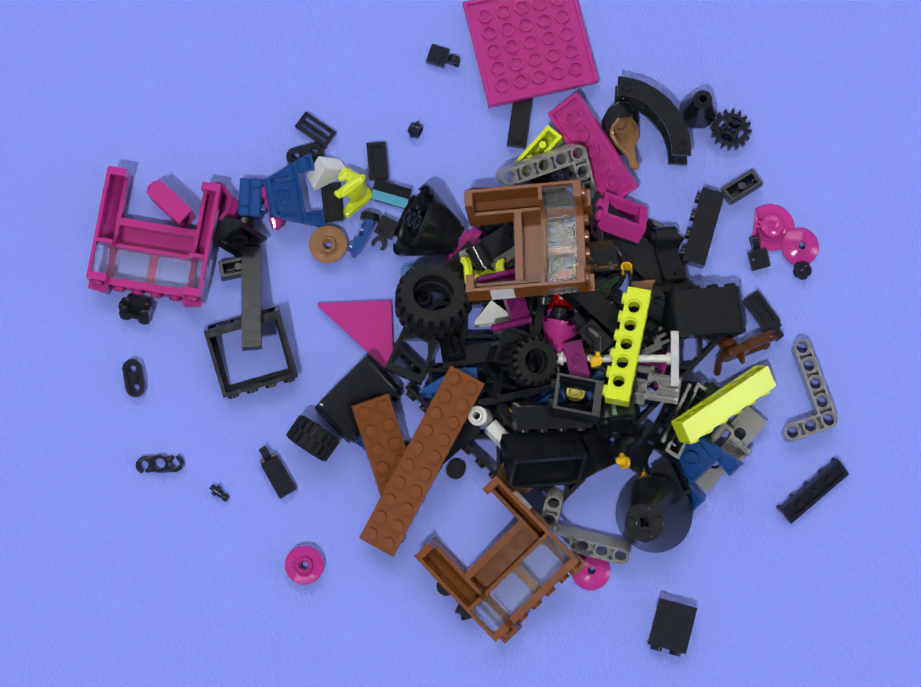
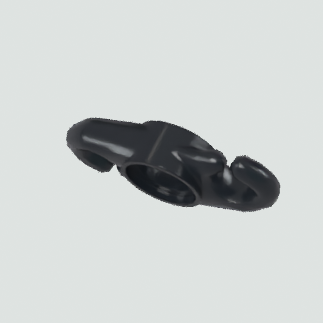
M162 455L142 456L136 461V469L138 472L143 473L144 470L140 464L146 461L148 467L145 472L147 473L178 472L183 468L184 460L180 455H177L176 459L179 461V465L173 467L171 464L174 460L173 455L169 457ZM157 459L165 461V467L161 470L155 468L154 464Z

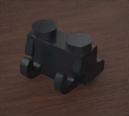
M129 293L119 303L120 318L123 320L133 318L137 319L140 324H149L153 311L152 298L142 299L134 297V294Z

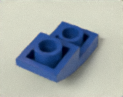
M366 219V223H362L360 235L363 236H355L354 241L350 240L348 251L351 252V257L356 258L368 243L374 228V220Z

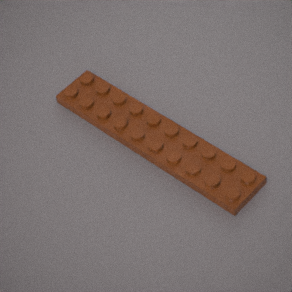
M450 366L359 537L361 540L392 557L395 556L485 387V383Z

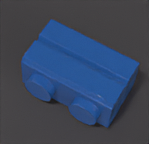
M240 178L238 217L246 216L253 220H262L263 214H266L261 189L264 187L263 179Z

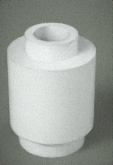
M475 406L468 418L473 425L486 427L492 422L493 416L489 409Z

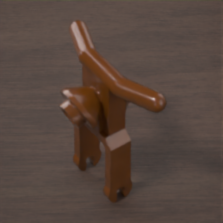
M768 330L765 333L745 340L737 345V341L733 340L732 337L722 338L718 342L722 352L715 360L714 375L719 376L721 374L723 362H729L738 358L740 363L744 364L745 356L768 349L771 344L768 342H773L777 338V335L770 337L775 331Z

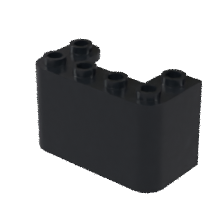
M736 283L724 284V287H718V284L707 285V288H700V285H695L684 290L682 287H673L671 291L663 292L665 294V305L661 326H664L665 332L669 334L668 338H671V331H679V340L713 336L734 338L746 333L740 286H736Z

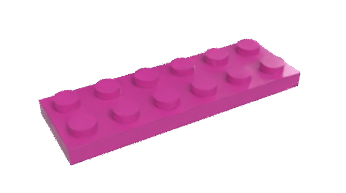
M575 92L548 113V116L566 144L573 143L585 147L596 190L602 197L606 191L625 198L640 187L579 92ZM577 149L573 151L574 156L577 154Z

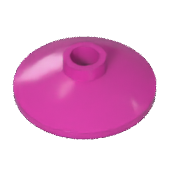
M805 228L792 229L782 239V254L793 265L802 261L811 263L818 254V240L811 231ZM799 243L804 244V249L799 248Z
M298 546L291 550L286 557V574L297 584H311L323 572V558L313 547ZM303 562L308 563L307 569H302L301 564Z
M580 554L579 556L587 565L573 578L575 583L585 590H597L604 586L610 576L608 561ZM589 567H593L595 569L594 574L588 573Z

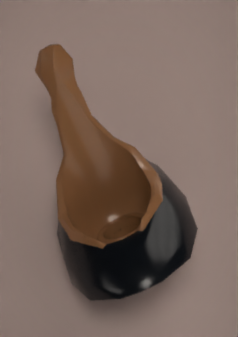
M629 101L617 102L607 109L602 119V129L619 155L626 157L630 168L633 171L638 170L640 165L636 159L637 155L635 152L639 138L637 111L635 106Z

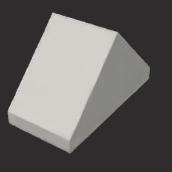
M318 156L314 163L315 170L310 171L307 178L314 191L338 180V175L345 166L341 159Z
M491 300L474 321L475 328L488 327L492 324L511 319H509L508 313Z

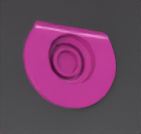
M774 204L755 208L752 237H759L760 248L766 247L767 251L780 250L784 235L790 230L795 229L792 216L786 209Z

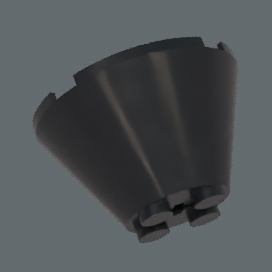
M424 184L418 188L420 192L417 196L412 195L398 221L400 224L394 235L397 237L396 244L393 243V252L398 256L453 254L456 249L457 239L464 232V226L461 225V221L435 189L428 184Z
M644 476L632 481L621 492L616 504V522L621 534L631 545L645 552L660 553L675 548L685 539L692 525L691 503L687 494L674 481L662 476Z

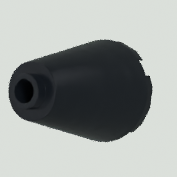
M700 90L690 93L683 98L679 112L687 126L694 129H702L711 125L713 119L716 118L717 106L708 91Z

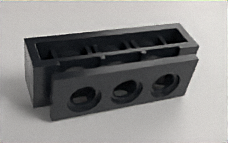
M684 381L681 383L678 405L665 403L648 438L649 441L655 442L652 447L654 451L665 458L679 460L687 443L680 442L679 439L675 442L677 435L671 421L691 409L693 404L695 406L709 397L711 390L699 382ZM668 410H670V415L666 416ZM659 428H663L662 432L658 433Z

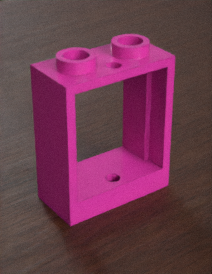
M160 179L153 181L147 187L146 193L151 201L179 227L187 228L197 218L193 210Z
M605 191L603 197L598 198L595 206L597 211L594 219L599 229L638 244L646 231L647 207ZM609 204L612 205L623 217L631 219L632 221L608 213Z

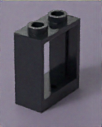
M403 326L385 366V370L421 386L440 342L437 340V337L427 339V336H422L420 338L416 336L415 332L410 333L406 330V326ZM407 335L432 345L420 375L394 363Z
M557 372L555 378L551 379L549 390L552 391V396H549L547 408H550L549 416L595 425L600 417L604 381ZM559 386L591 392L589 412L557 406Z

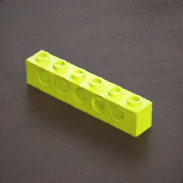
M628 286L627 293L623 292L621 304H624L623 311L619 310L617 322H620V327L615 329L614 340L617 342L615 348H611L610 359H613L612 366H608L606 377L609 378L608 385L604 384L602 396H605V403L629 407L651 300V290ZM635 306L639 310L633 313L629 311V308ZM627 325H634L635 329L628 331L625 327ZM624 343L631 344L630 349H623L621 346ZM624 361L628 365L625 368H620L617 364ZM616 380L624 382L620 387L615 386L613 383Z

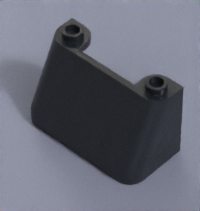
M368 354L316 405L315 410L348 444L351 441L355 443L360 433L351 406L386 393L389 394L391 401L396 402L403 395L401 393L403 388Z

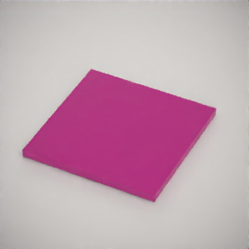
M471 0L462 2L488 108L599 83L578 0Z

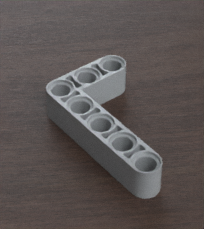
M573 143L503 166L495 174L497 182L513 186L567 167L572 174L570 180L580 179L582 187L586 185V189H590L591 197L596 192L587 151L582 145ZM575 149H577V154H576V156L574 157V156H573V151H574ZM560 155V161L557 163L556 157ZM542 160V161H543V167L540 169V168H539V163H540V161ZM526 166V173L523 175L522 168ZM581 167L582 171L578 175V169ZM508 172L509 178L505 181V174Z
M804 338L798 339L792 345L791 351L814 416L785 426L781 435L786 442H794L827 431L836 426L838 422L836 411L812 346ZM797 344L805 346V353L797 350ZM804 362L811 363V371L804 369ZM811 380H816L819 383L818 389H813L810 386ZM817 398L825 400L824 407L818 406ZM824 416H829L832 419L831 425H826L823 422ZM806 422H811L814 425L812 432L806 430ZM788 428L795 430L796 436L794 438L787 435Z
M557 487L550 488L547 491L541 517L554 529L553 533L571 552L616 564L628 562L630 544L627 541L559 524L558 520L564 493ZM549 536V538L554 542V544H555L559 549H561V548L558 546V544ZM546 542L541 543L542 545L549 546Z

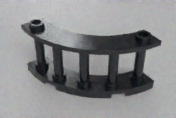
M618 76V85L615 86L614 104L621 101H629L635 106L637 113L639 112L644 115L662 135L667 151L668 165L687 166V156H691L690 136L685 121L676 106L653 86L637 79Z

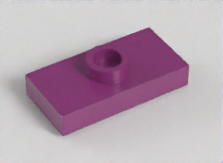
M582 340L562 344L570 375L591 378Z

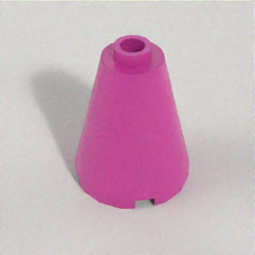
M543 316V336L546 339L545 342L552 344L551 348L556 349L557 352L554 354L557 356V353L564 351L562 344L575 341L577 336L572 331L575 325L570 319L559 320L552 319L551 316Z

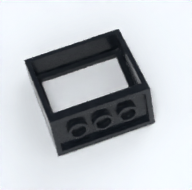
M279 305L262 310V323L275 320L288 366L287 369L229 385L216 336L242 329L241 316L205 326L204 335L223 398L233 399L238 397L239 393H254L258 391L257 388L263 386L266 389L276 386L277 382L284 381V383L294 381L295 377H298Z

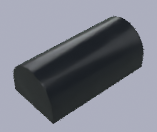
M751 169L722 187L721 193H725L724 199L731 206L762 187L763 182L755 171Z
M241 257L218 262L222 282L241 278Z

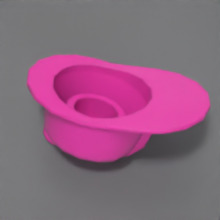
M215 182V184H221L223 187L217 221H221L224 216L237 218V198L229 193L224 183Z

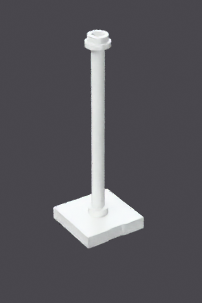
M671 331V352H666V355L639 354L638 362H666V364H671V386H679V331ZM561 351V353H557V364L564 366V362L567 361L564 351ZM585 354L587 362H590L589 357L595 356V354ZM600 354L602 362L613 361V359H610V354Z

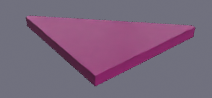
M391 300L318 303V307L385 368L393 351Z

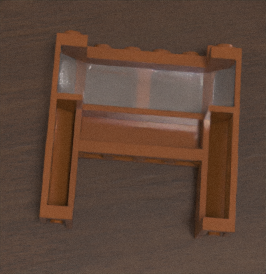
M580 179L464 190L465 210L470 226L514 223L515 280L476 284L474 274L466 275V294L469 302L595 291V276L591 274V265L587 264V259H591L590 247L586 246V242H590L589 230H586V225H589V216L593 215L590 189L582 187Z
M499 473L482 490L487 495L492 492L519 520L469 570L460 563L437 537L428 542L414 557L495 642L501 639L504 643H507L522 628L519 623H522L529 616L526 612L530 608L535 610L542 603L540 599L544 595L547 597L556 590L554 585L558 581L562 584L570 576L568 572L574 578L587 563L517 490L511 489L508 486L506 479Z

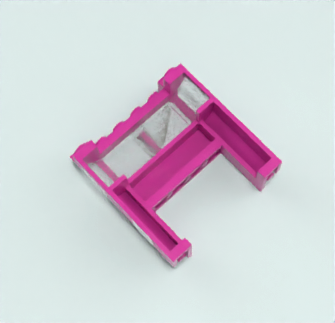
M108 166L86 278L89 280L88 289L110 295L112 287L113 291L124 292V290H130L135 295L148 293L150 297L161 299L162 296L169 297V300L180 302L183 299L182 305L184 307H201L223 193L222 185L202 181L201 190L203 196L196 230L125 218L132 176L125 168Z

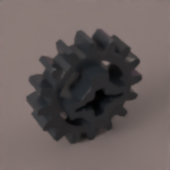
M734 109L730 113L724 110L723 116L718 113L717 119L712 121L714 125L710 127V130L714 131L711 134V138L716 137L714 144L721 143L720 149L727 146V151H730L731 147L738 150L739 145L744 147V141L750 139L748 135L752 132L751 129H747L751 125V122H745L747 116L742 118L741 111L735 114ZM724 121V127L718 129L719 124ZM728 127L732 130L734 129V132L727 131ZM743 131L742 137L738 140V133Z

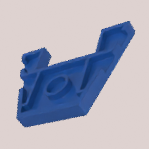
M312 153L302 156L263 179L271 218L319 228L326 226L323 209L305 211L298 173L315 170Z
M701 436L699 441L694 444L687 443L679 458L680 465L692 490V493L687 494L691 503V511H695L706 500L694 486V483L708 469L718 462L724 471L731 476L744 464L741 460L704 436Z

